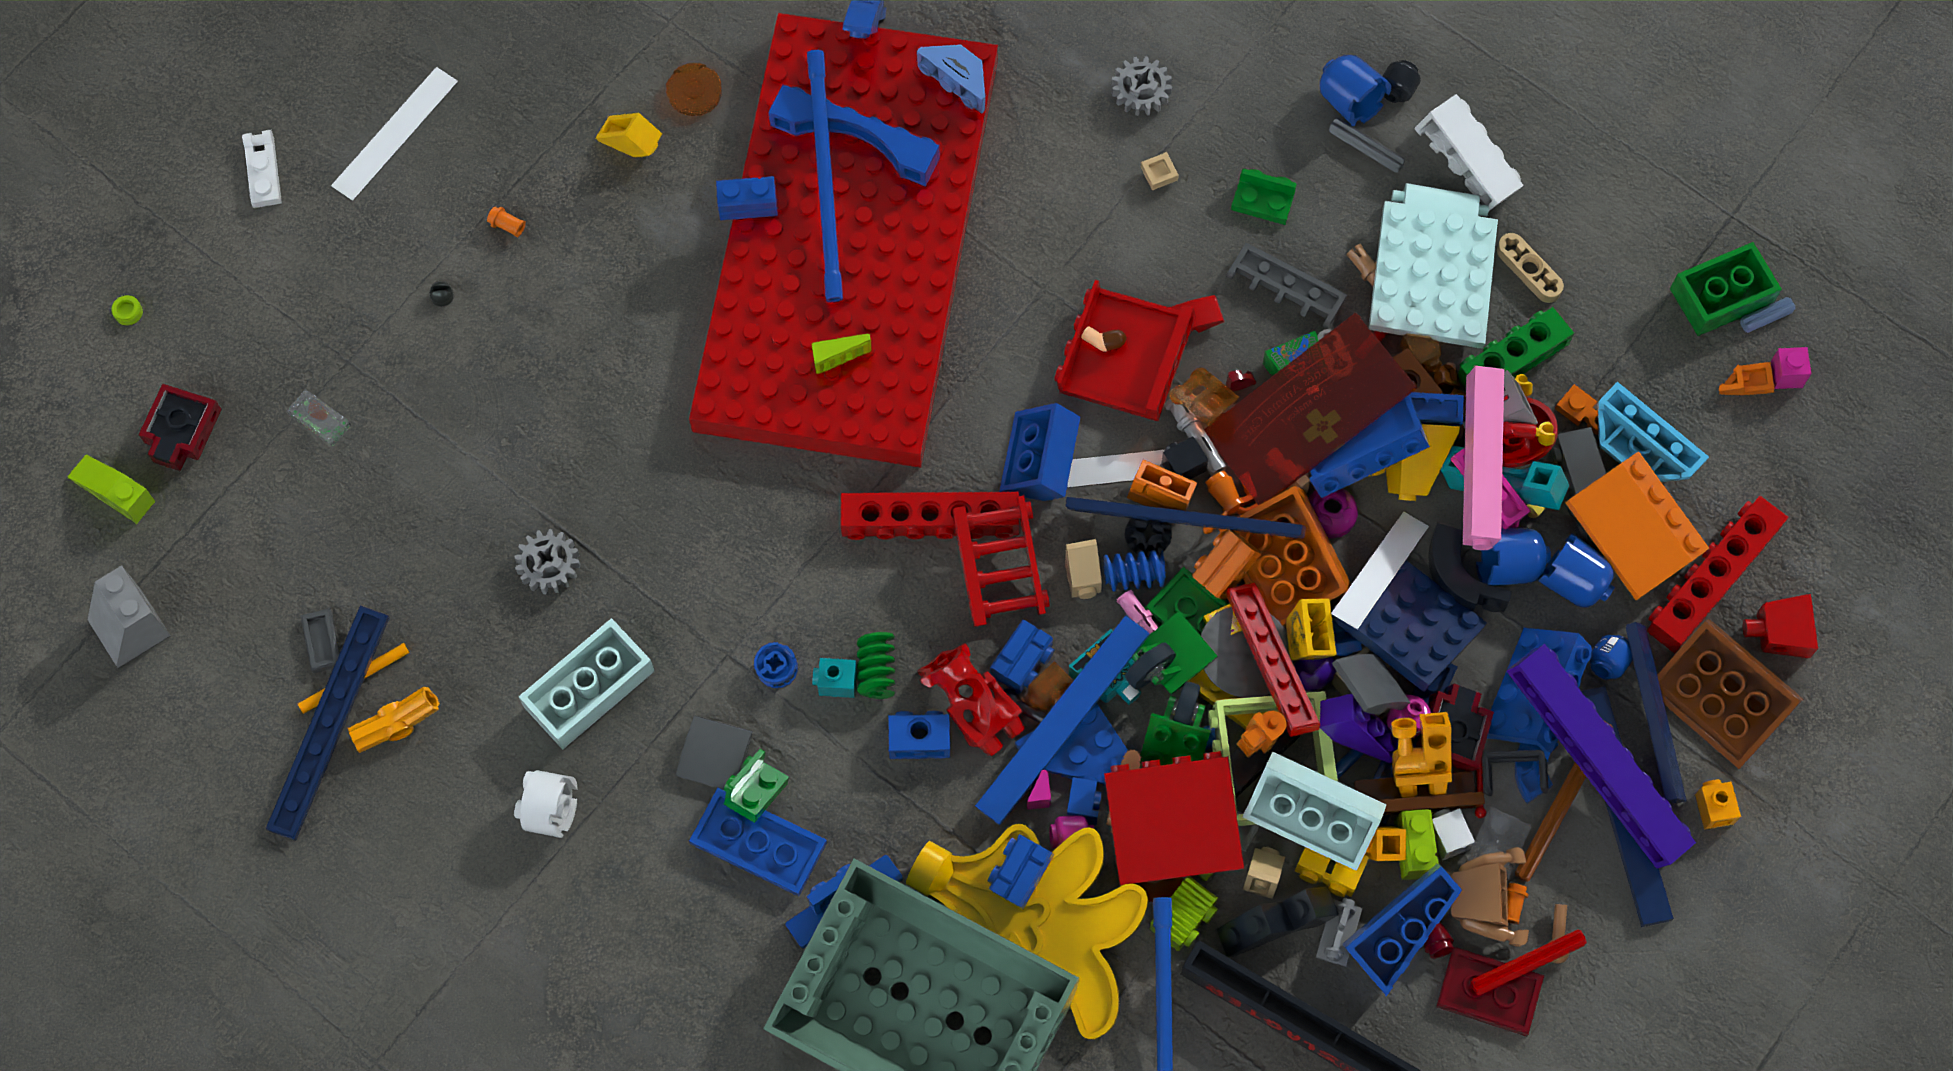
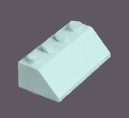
M1272 752L1242 818L1357 871L1381 822L1386 804Z

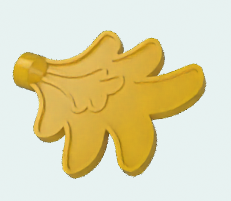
M1015 824L1010 826L991 847L971 856L952 855L950 851L928 841L916 858L908 874L906 885L926 896H933L954 912L1079 977L1078 987L1070 1007L1080 1034L1084 1038L1091 1040L1108 1033L1118 1016L1119 991L1114 973L1102 955L1101 950H1106L1123 943L1138 929L1146 914L1148 897L1146 891L1141 886L1125 884L1099 897L1079 899L1095 882L1103 866L1104 847L1099 833L1090 827L1083 828L1072 834L1052 851L1054 856L1024 909L989 890L991 883L987 880L996 865L1001 867L1007 856L1003 854V851L1011 838L1017 840L1020 834L1039 845L1035 833L1026 825Z

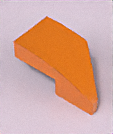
M1771 362L1742 366L1738 364L1725 383L1719 386V394L1756 395L1774 393Z

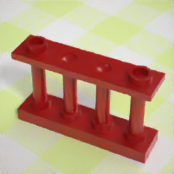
M1024 495L1016 498L1018 507L973 515L972 512L966 513L965 506L952 509L973 627L986 625V618H991L992 614L1036 606L1038 615L1046 614L1045 608L1050 607L1047 589L1041 590L1029 520L1033 519L1032 506L1030 501L1025 502ZM1020 518L1023 536L978 544L977 541H971L970 530H974V526ZM1020 548L1026 549L1027 566L988 573L977 571L975 560L980 559L982 555ZM1031 577L1034 595L988 603V600L982 601L980 589H984L985 585Z

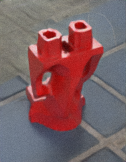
M963 643L953 650L942 651L930 663L917 670L918 674L922 677L919 680L928 688L938 685L946 692L951 704L946 711L961 730L967 744L980 748L988 756H993L1003 747L996 737V733L1003 729L1009 738H1014L1025 729L1018 717L1022 710L1005 693L988 671L981 675L973 667L969 658L971 655L969 647L966 643ZM961 685H968L972 688V694L969 697L960 695L959 687ZM965 710H969L973 715L970 722L964 719L963 713Z

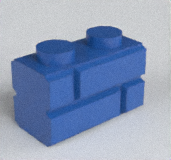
M774 176L761 177V179L745 178L716 181L720 220L778 216Z
M1022 620L991 665L990 674L997 681L1005 684L1017 693H1021L1024 687L1030 689L1038 677V673L1035 671L1041 663L1046 665L1055 649L1051 648L1053 646V638L1026 620Z
M1019 834L1017 840L1014 838L1010 839L1003 851V854L1007 856L1001 867L998 865L994 867L987 881L991 883L989 890L1024 909L1054 854Z

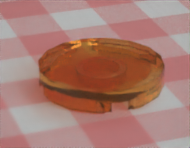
M687 63L678 67L670 79H668L666 83L667 98L671 106L679 113L687 116H701L711 112L718 105L722 97L721 80L717 72L706 67V65Z

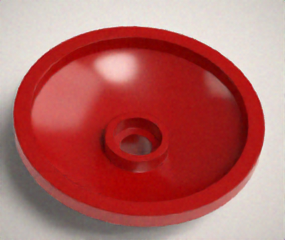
M1526 397L1538 421L1536 427L1539 428L1543 422H1550L1553 425L1554 443L1544 446L1538 442V436H1535L1534 439H1503L1502 467L1512 468L1531 464L1533 461L1544 457L1554 446L1558 436L1557 420L1551 409L1542 402Z

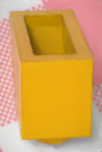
M640 113L609 116L595 139L629 156L644 157L651 155L657 149V142L662 133Z

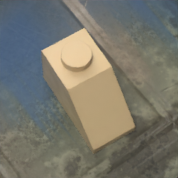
M1096 539L1066 544L1065 568L1072 598L1089 599L1096 596L1097 593H1101L1102 579Z
M1255 848L1243 890L1272 899L1279 882L1285 857L1279 855V852L1273 848Z

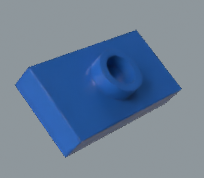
M1409 392L1421 424L1462 426L1464 395Z

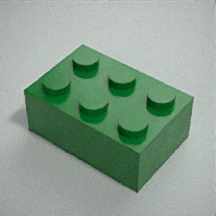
M1751 242L1678 273L1670 290L1697 336H1700L1774 303L1782 288L1754 242Z

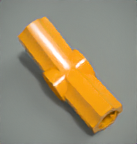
M422 687L402 701L392 702L378 710L377 715L349 727L350 737L359 753L387 740L397 741L403 739L414 731L413 726L438 711L440 703L437 696L428 687Z

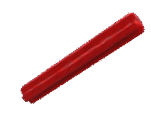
M1577 929L1473 978L1471 981L1472 988L1477 995H1482L1583 947L1587 943L1582 931Z

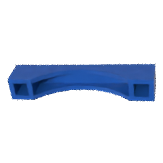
M782 85L768 112L770 126L795 136L814 132L812 96L799 87L791 88ZM826 98L829 132L847 134L871 144L887 157L900 177L926 187L940 159L938 144L930 138H920L912 135L904 128H894L886 125L876 117L868 118L858 114L857 111L850 107H840L832 104Z

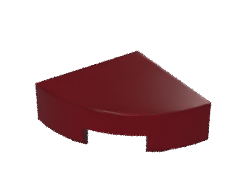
M1241 370L1231 371L1228 373L1226 381L1229 393L1256 384L1251 371H1247L1246 374H1242Z

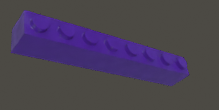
M1543 644L1531 650L1506 670L1656 869L1671 865L1696 843L1691 836L1690 829L1683 822L1679 821L1673 813L1670 803L1660 796L1654 788L1651 778L1642 772L1634 762L1632 753L1618 741L1613 728L1602 720L1596 712L1594 703L1583 695L1577 687V681L1564 670L1553 650Z

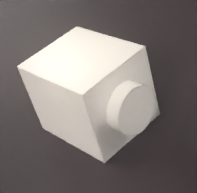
M1447 808L1432 815L1436 848L1442 861L1471 850L1475 841L1460 808L1452 812Z

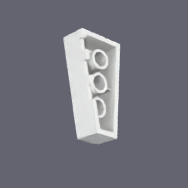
M1455 94L1432 110L1414 129L1420 136L1425 133L1433 141L1429 146L1436 154L1442 152L1448 158V167L1454 174L1463 175L1466 178L1465 186L1472 194L1479 195L1481 204L1488 205L1490 211L1524 185L1518 172L1505 161L1502 150L1491 142L1485 127L1472 116L1469 105Z

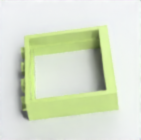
M1325 691L1306 693L1320 722V701L1326 700ZM1272 696L1216 700L1212 710H1209L1210 728H1215L1216 740L1212 741L1213 752L1221 751L1222 757L1229 756L1235 806L1236 798L1225 716L1278 711ZM1319 728V730L1313 731L1318 773L1338 782L1332 739ZM1237 814L1238 826L1257 825L1242 818L1243 814Z

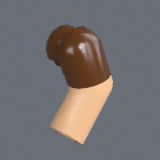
M1088 326L1081 336L1083 340L1103 352L1120 348L1126 342V335L1120 330L1099 333Z

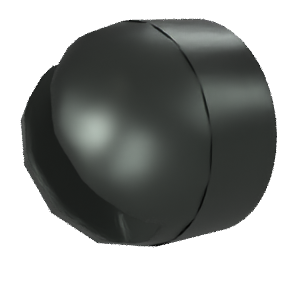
M435 282L430 288L429 295L435 305L442 307L452 302L454 293L451 286L446 282Z

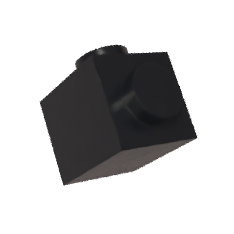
M1193 436L1181 443L1176 441L1168 445L1164 449L1160 467L1191 480L1207 471L1208 458Z

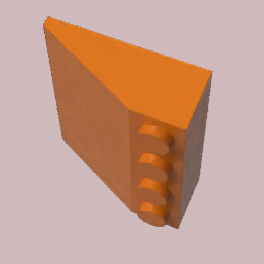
M1639 451L1565 502L1635 600L1641 598L1709 549L1701 535Z
M1294 486L1238 516L1300 524L1306 527L1305 538L1303 539L1236 531L1262 553L1245 574L1243 580L1245 584L1256 583L1269 613L1282 626L1286 627V618L1301 599H1330L1331 607L1340 602L1352 584L1303 489ZM1219 529L1220 533L1223 532V531H1225V532L1228 531V530H1225V529Z

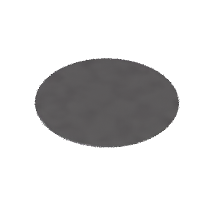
M1232 607L1220 611L1208 621L1201 633V637L1218 656V658L1204 668L1205 673L1217 687L1233 696L1250 698L1270 694L1243 631L1231 635ZM1271 615V618L1277 628V631L1290 657L1287 631L1284 628V626H1282L1281 623L1274 616Z

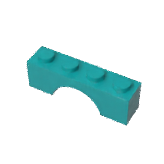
M1452 446L1441 468V472L1450 489L1464 491V477L1450 460L1464 448ZM1533 461L1532 465L1526 469L1502 467V474L1525 504L1555 510L1560 509L1569 487L1561 466Z

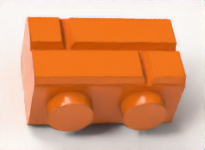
M1143 459L1134 477L1127 499L1144 506L1186 511L1197 482Z
M1230 529L1227 532H1221L1214 539L1213 546L1215 547L1208 556L1205 554L1198 559L1194 566L1196 571L1192 575L1195 580L1215 597L1223 600L1227 598V588L1236 587L1262 554L1239 533Z

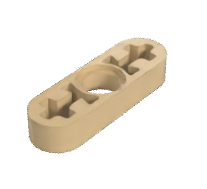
M1515 233L1503 235L1497 246V254L1500 259L1541 301L1546 303L1557 301L1564 288L1562 279L1521 236ZM1514 244L1516 246L1515 251L1512 249L1507 251L1505 249L1506 245L1512 246ZM1526 262H1532L1537 266L1538 271L1534 274H1529L1523 270L1522 265ZM1545 285H1547L1548 287L1554 285V291H1545Z

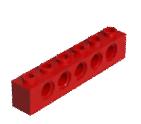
M1019 492L841 493L842 537H847L851 540H861L865 536H877V538L882 540H890L895 536H906L913 540L922 539L924 536L951 539L957 536L954 519L952 518L953 508L965 506L966 513L972 512L973 515L1018 507L1016 498L1019 496ZM870 513L878 516L875 521L871 522L864 519ZM898 513H903L908 516V518L904 521H896L895 519H893V517ZM927 513H934L938 516L933 521L923 519V516ZM1019 518L974 526L975 529L970 530L971 539H980L983 536L1008 539L1012 538L1013 535H1019Z
M1759 496L1754 503L1748 500L1737 513L1741 517L1738 522L1734 524L1730 521L1720 533V536L1723 537L1718 545L1714 542L1710 544L1709 549L1702 554V557L1705 558L1704 562L1700 566L1694 563L1684 576L1687 582L1682 587L1677 584L1666 597L1670 602L1664 608L1659 605L1649 616L1648 620L1652 623L1647 632L1674 654L1789 518L1762 496ZM1745 526L1752 527L1757 534L1748 533ZM1727 547L1735 548L1739 555L1730 554ZM1709 568L1717 569L1721 573V577L1712 575ZM1691 589L1701 591L1704 598L1694 596ZM1673 610L1683 612L1686 619L1677 618Z

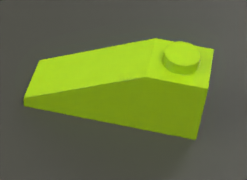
M85 455L67 476L68 479L136 524L155 503V500L146 488L125 474L88 455Z

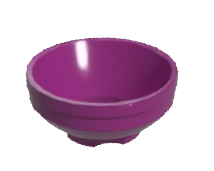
M1342 488L1323 498L1315 490L1308 499L1328 538H1340L1349 533L1355 526L1358 518L1357 503L1354 497ZM1329 499H1335L1341 504V510L1338 513H1329L1324 508V503Z

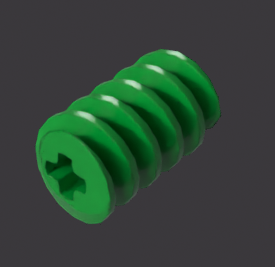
M874 632L857 639V646L860 648L857 651V658L860 660L857 662V669L860 671L857 674V680L860 683L857 686V692L860 695L874 699H887L895 695L894 691L887 690V687L895 685V680L887 678V676L895 673V669L886 667V664L895 662L893 656L886 655V653L895 650V646L886 644L887 641L894 640L895 636L893 633Z

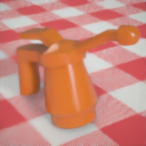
M1225 470L1218 472L1205 482L1208 492L1223 507L1222 515L1227 516L1235 513L1242 515L1259 506L1256 503L1248 508H1243V506L1259 498L1250 472L1240 477L1246 494L1245 497L1241 498L1238 495L1232 477ZM1203 527V533L1210 534L1216 528Z

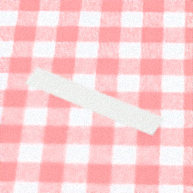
M436 67L331 186L353 201L458 81Z
M1164 450L1073 459L1067 487L1133 481L1142 460L1144 459L1160 466Z
M1403 512L1331 614L1358 629L1429 526Z

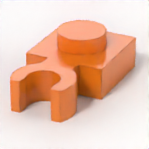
M1574 384L1557 403L1555 410L1577 426L1582 421H1585L1587 427L1592 428L1593 434H1599L1598 425L1595 423V420H1598V410L1594 409L1598 401Z

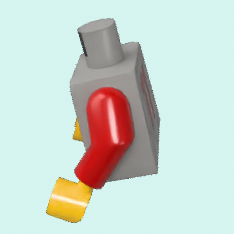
M1506 370L1504 372L1503 439H1534L1535 436H1538L1540 444L1544 446L1552 445L1555 441L1553 425L1550 422H1543L1537 428L1536 424L1538 421L1526 398L1532 394L1533 384L1528 382L1526 375L1519 374L1514 378Z

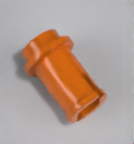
M493 207L487 217V222L491 224V227H499L517 238L522 234L526 225L525 221L505 212L503 207Z
M1516 883L1508 884V923L1519 924L1524 899L1529 896L1526 893L1527 887Z

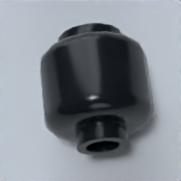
M1401 60L1392 62L1387 67L1383 77L1391 84V93L1389 95L1385 93L1384 98L1392 103L1406 102L1412 98L1421 82L1418 69L1413 63Z

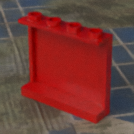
M1095 280L1092 289L1088 288L1085 293L1083 313L1078 314L1074 323V330L1076 332L1073 340L1069 339L1067 341L1064 356H1066L1063 366L1059 365L1056 370L1055 382H1057L1059 393L1159 421L1195 321L1194 307L1183 304L1181 310L1102 289L1099 281ZM1090 326L1099 333L1111 330L1123 331L1126 335V342L1120 348L1103 352L1083 340L1081 336L1084 330Z
M1221 751L1203 753L1204 760L1191 761L1190 755L1172 758L1173 764L1161 766L1160 760L1141 762L1142 768L1130 770L1129 764L1111 766V773H1104L1120 885L1245 868L1229 756L1222 757Z

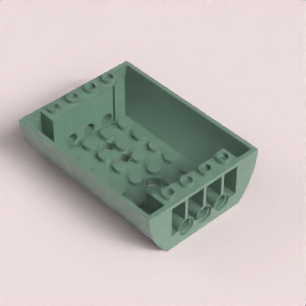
M854 858L763 1029L839 1071H1037L1069 1010L1078 987L1079 977ZM870 968H877L881 972V981L875 986H870L865 981V973ZM903 982L908 986L909 994L906 999L898 1001L892 995V988L895 984ZM953 1012H960L964 1017V1024L959 1030H951L947 1025V1018ZM980 1027H987L992 1032V1039L986 1045H979L975 1041V1032Z

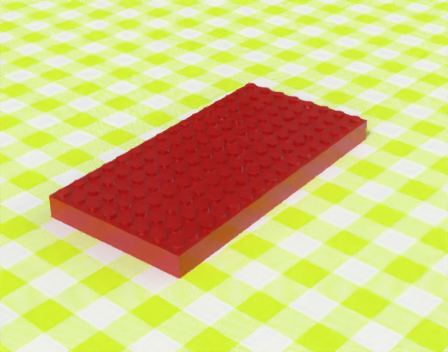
M778 13L742 179H761V177L774 176L778 216L732 220L689 416L691 429L694 433L921 468L997 70L998 45L879 27L878 32L870 34V37H866V39L849 36L850 31L843 30L844 22ZM961 44L982 60L985 88V111L982 114L975 108H968L954 92H947L938 80L932 76H926L920 71L917 64V50L920 47ZM811 50L824 51L826 98L832 104L840 107H850L857 111L858 114L868 118L876 117L886 125L894 128H904L910 134L917 137L930 138L939 145L940 159L925 187L900 177L887 157L871 144L854 136L829 132L839 271L841 273L843 300L839 302H827L825 297V265L814 132L795 136L770 126L768 113L782 85L791 88L799 87L811 95L807 52ZM870 334L871 352L828 371L816 374L812 351L813 342Z

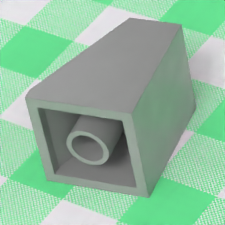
M122 565L95 581L87 620L117 668L170 636L143 591Z

